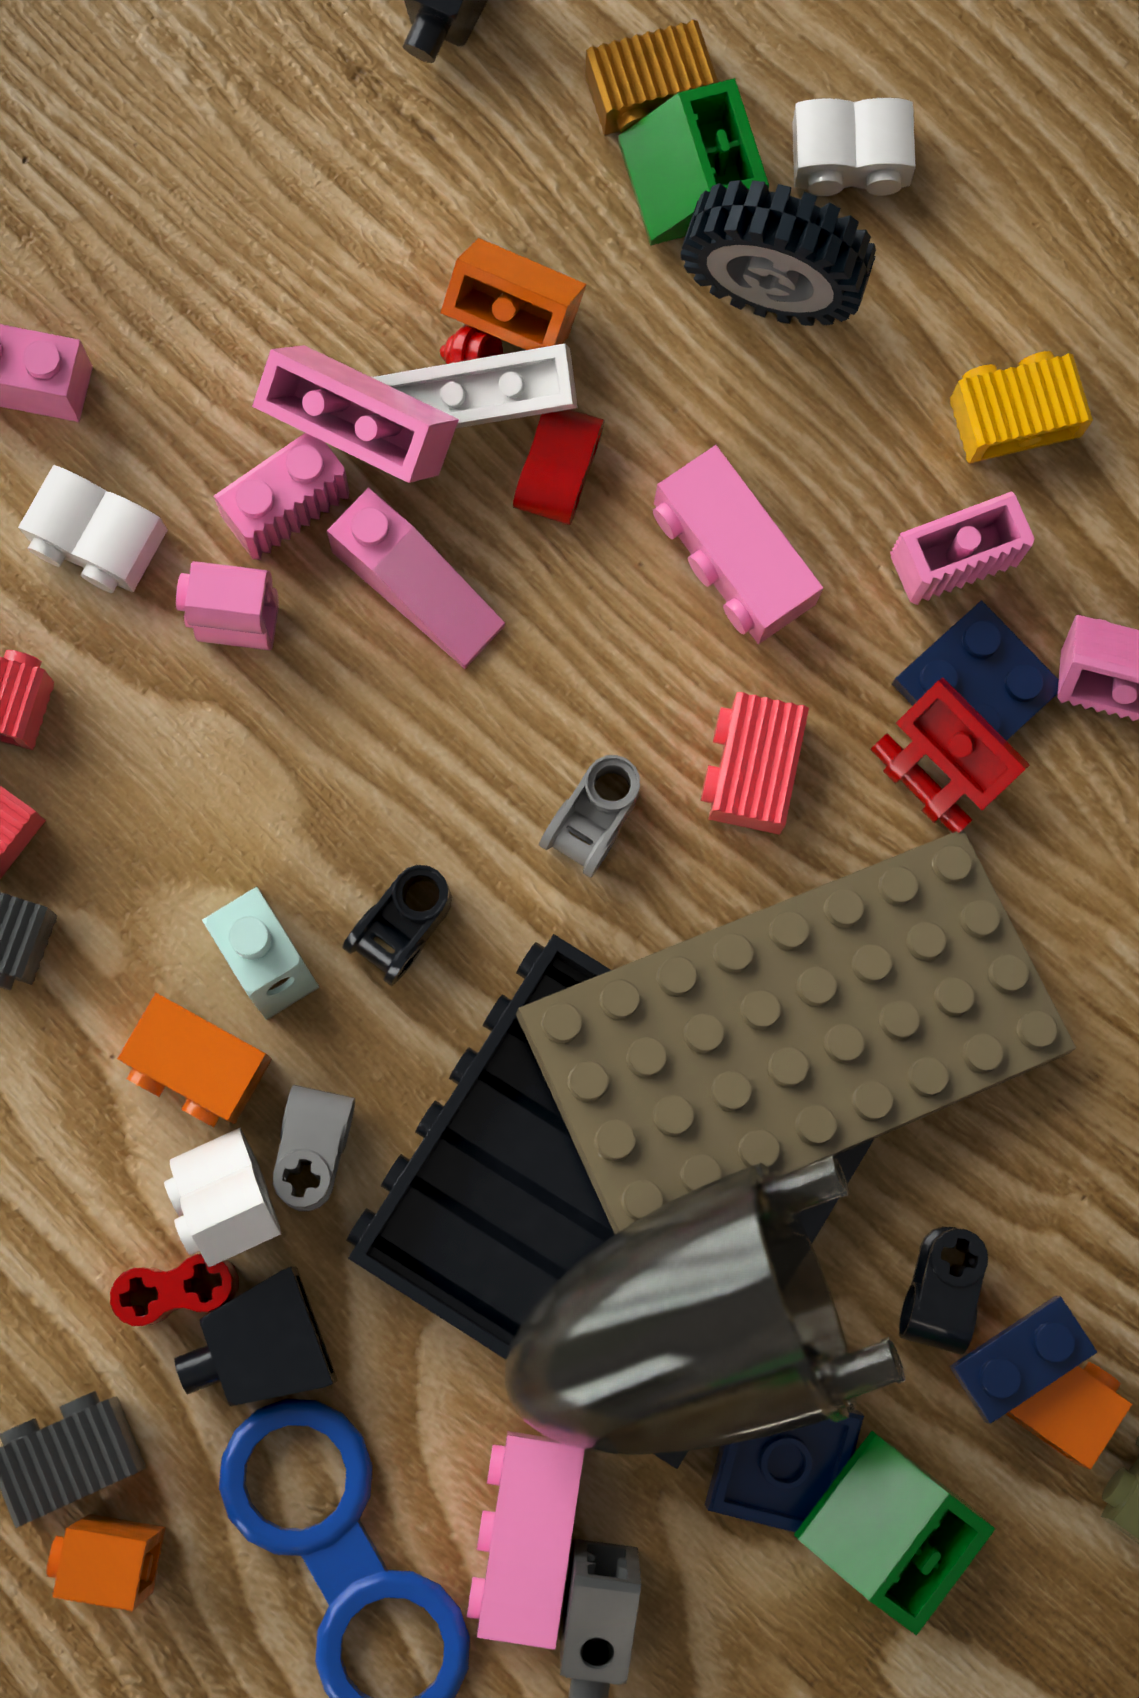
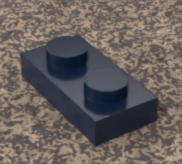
M1054 1296L949 1367L984 1422L991 1424L1096 1354L1097 1350L1061 1296Z

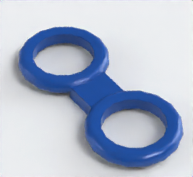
M284 1399L257 1409L234 1430L221 1457L219 1491L229 1520L246 1540L275 1555L302 1556L329 1606L317 1630L315 1664L325 1693L329 1698H373L361 1692L348 1677L342 1659L343 1634L351 1618L365 1605L383 1598H401L425 1608L438 1623L444 1642L443 1664L435 1681L420 1695L412 1698H456L469 1669L470 1636L461 1609L440 1584L414 1571L388 1570L360 1521L362 1513L371 1497L373 1467L361 1433L343 1413L317 1400ZM288 1425L309 1426L327 1435L340 1450L346 1468L345 1492L337 1509L324 1521L304 1529L283 1528L265 1519L252 1504L246 1486L247 1463L256 1444L271 1431Z

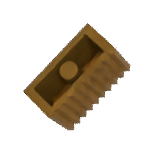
M694 19L687 24L681 22L676 27L670 25L665 30L659 28L655 32L647 31L643 35L636 34L632 38L625 37L621 41L614 40L610 44L602 43L599 47L591 46L586 50L585 78L604 135L619 131L620 134L679 92L718 83L699 23Z

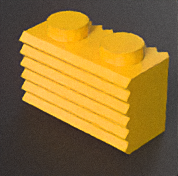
M1051 351L1038 352L1022 359L1018 367H1010L1006 370H998L997 366L993 364L973 368L967 371L962 376V379L958 381L950 397V406L953 408V416L956 419L960 439L963 442V450L966 452V460L969 464L1080 438L1093 421L1074 356L1070 353L1062 357H1054Z

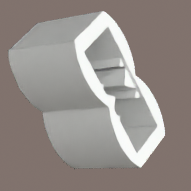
M873 98L857 102L842 99H812L796 103L792 122L794 187L808 190L816 196L835 195L848 187L866 189L870 194L883 196L894 194L902 187L910 186L916 167L913 101L899 98Z
M55 465L51 468L18 527L31 542L27 549L35 556L57 567L61 566L64 559L84 568L81 573L82 578L109 593H113L117 586L134 592L167 532V528L161 518L149 510Z
M241 1128L170 1159L173 1178L164 1181V1185L176 1213L181 1216L175 1219L174 1222L179 1237L189 1255L200 1251L207 1266L211 1267L281 1234L262 1171Z

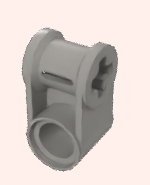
M606 755L597 759L588 768L571 797L560 807L543 834L539 846L545 850L552 847L582 865L583 874L592 878L611 850L620 833V828L637 802L640 790V776L636 767L628 759L618 755ZM610 773L622 776L629 785L628 794L618 801L602 799L594 788L596 781L601 776Z
M298 1085L292 1086L284 1112L280 1136L281 1143L273 1172L275 1191L290 1208L297 1211H313L323 1206L329 1200L333 1191L341 1153L344 1152L355 1106L354 1097ZM303 1165H311V1173L320 1180L318 1188H307L304 1197H296V1189L287 1182L290 1174H300L303 1170Z

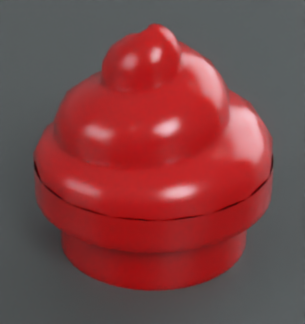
M467 324L460 327L455 334L448 338L446 344L440 348V355L446 364L503 354L501 339Z

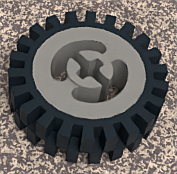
M741 180L730 181L728 188L719 183L712 186L710 192L705 190L700 195L680 255L681 260L685 261L684 268L687 273L695 274V282L700 286L712 285L710 294L718 299L729 295L732 297L730 305L740 310L746 304L755 307L753 314L761 317H766L767 311L776 313L778 322L790 324L792 316L796 317L801 325L813 326L815 319L823 325H831L834 323L835 318L843 322L849 319L850 314H856L876 257L874 256L876 248L874 243H869L871 236L867 230H857L859 222L851 215L838 218L841 208L830 202L820 208L815 205L817 196L805 191L801 199L790 196L791 187L778 184L776 192H769L766 183L763 181L752 180L750 189Z

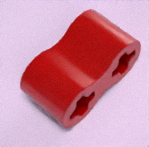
M572 409L541 414L530 452L517 484L513 508L570 526L598 449L604 427V419Z
M201 1254L187 1258L179 1267L168 1272L157 1268H132L123 1272L114 1281L110 1291V1305L114 1314L122 1322L131 1326L156 1324L165 1320L173 1311L180 1308H187L195 1312H211L235 1298L239 1288V1275L235 1266L228 1259L208 1267ZM206 1265L209 1273L220 1274L222 1278V1285L212 1289L213 1300L208 1301L205 1292H194L192 1287V1280L202 1276L201 1266ZM140 1279H142L145 1287H156L158 1291V1299L148 1303V1314H145L143 1306H132L130 1302V1294L140 1289Z

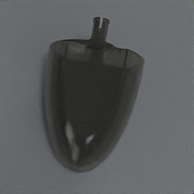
M834 1154L827 1156L826 1159L780 1175L776 1170L771 1172L767 1166L760 1163L710 1182L635 1221L571 1267L549 1288L521 1324L511 1343L505 1363V1388L509 1402L519 1417L544 1436L568 1446L599 1453L626 1455L656 1454L696 1450L752 1440L812 1425L827 1419L838 1422L849 1418L848 1412L856 1410L857 1396L896 1382L898 1384L905 1382L903 1365L897 1349L889 1337L882 1339L881 1342L849 1353L829 1286L810 1239L797 1212L840 1196L843 1198L849 1195L845 1175Z

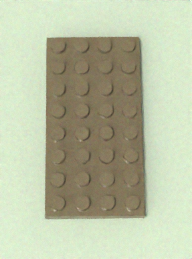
M964 830L960 833L956 831L519 1007L516 1013L621 1249L1057 1060L1076 1049Z

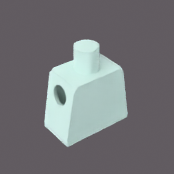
M258 887L253 888L202 920L243 989L266 1020L319 988V985ZM290 977L282 985L269 990L274 984H276L280 980Z

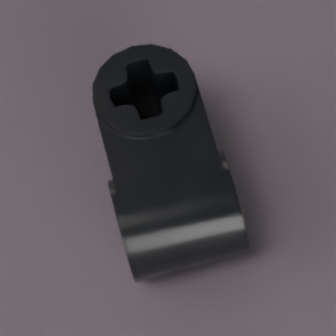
M415 865L406 868L398 875L377 904L371 907L358 921L346 938L342 948L349 954L357 951L385 973L384 981L393 986L419 956L426 941L447 916L451 908L452 895L445 878L438 870L428 865ZM429 881L439 888V899L436 905L424 912L410 909L406 903V894L409 888L417 882ZM374 937H379L393 948L395 952L393 954L389 953L373 940Z
M942 1226L933 1229L924 1237L920 1245L912 1283L902 1306L899 1322L900 1338L961 1355L965 1354L974 1333L978 1310L977 1303L988 1265V1252L984 1242L977 1234L967 1229ZM956 1245L957 1250L965 1253V1260L962 1265L952 1264L950 1267L949 1262L941 1259V1252L944 1247L954 1248Z

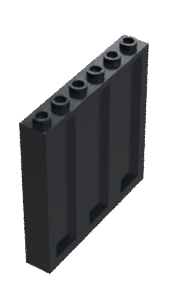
M553 934L545 947L535 942L524 957L516 974L524 978V981L512 1000L502 994L483 1023V1027L490 1030L491 1033L479 1052L468 1047L449 1077L451 1081L458 1085L445 1106L435 1100L425 1113L415 1131L424 1139L412 1158L408 1159L400 1154L387 1173L381 1187L390 1193L375 1214L366 1208L346 1239L347 1242L355 1246L348 1259L678 1469L874 1139L621 1249L516 1016L519 1007L611 971L608 967Z

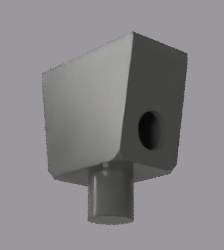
M574 1539L560 1646V1675L571 1678L568 1698H608L610 1684L622 1685L627 1683L642 1585L638 1547Z

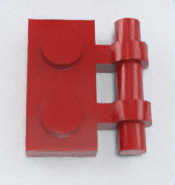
M944 678L938 680L896 722L912 740L905 749L888 733L870 749L886 766L883 772L895 784L901 781L925 805L921 811L933 823L939 819L951 833L956 831L960 833L973 820L956 803L964 794L983 811L1030 766ZM925 755L951 779L943 789L918 764Z

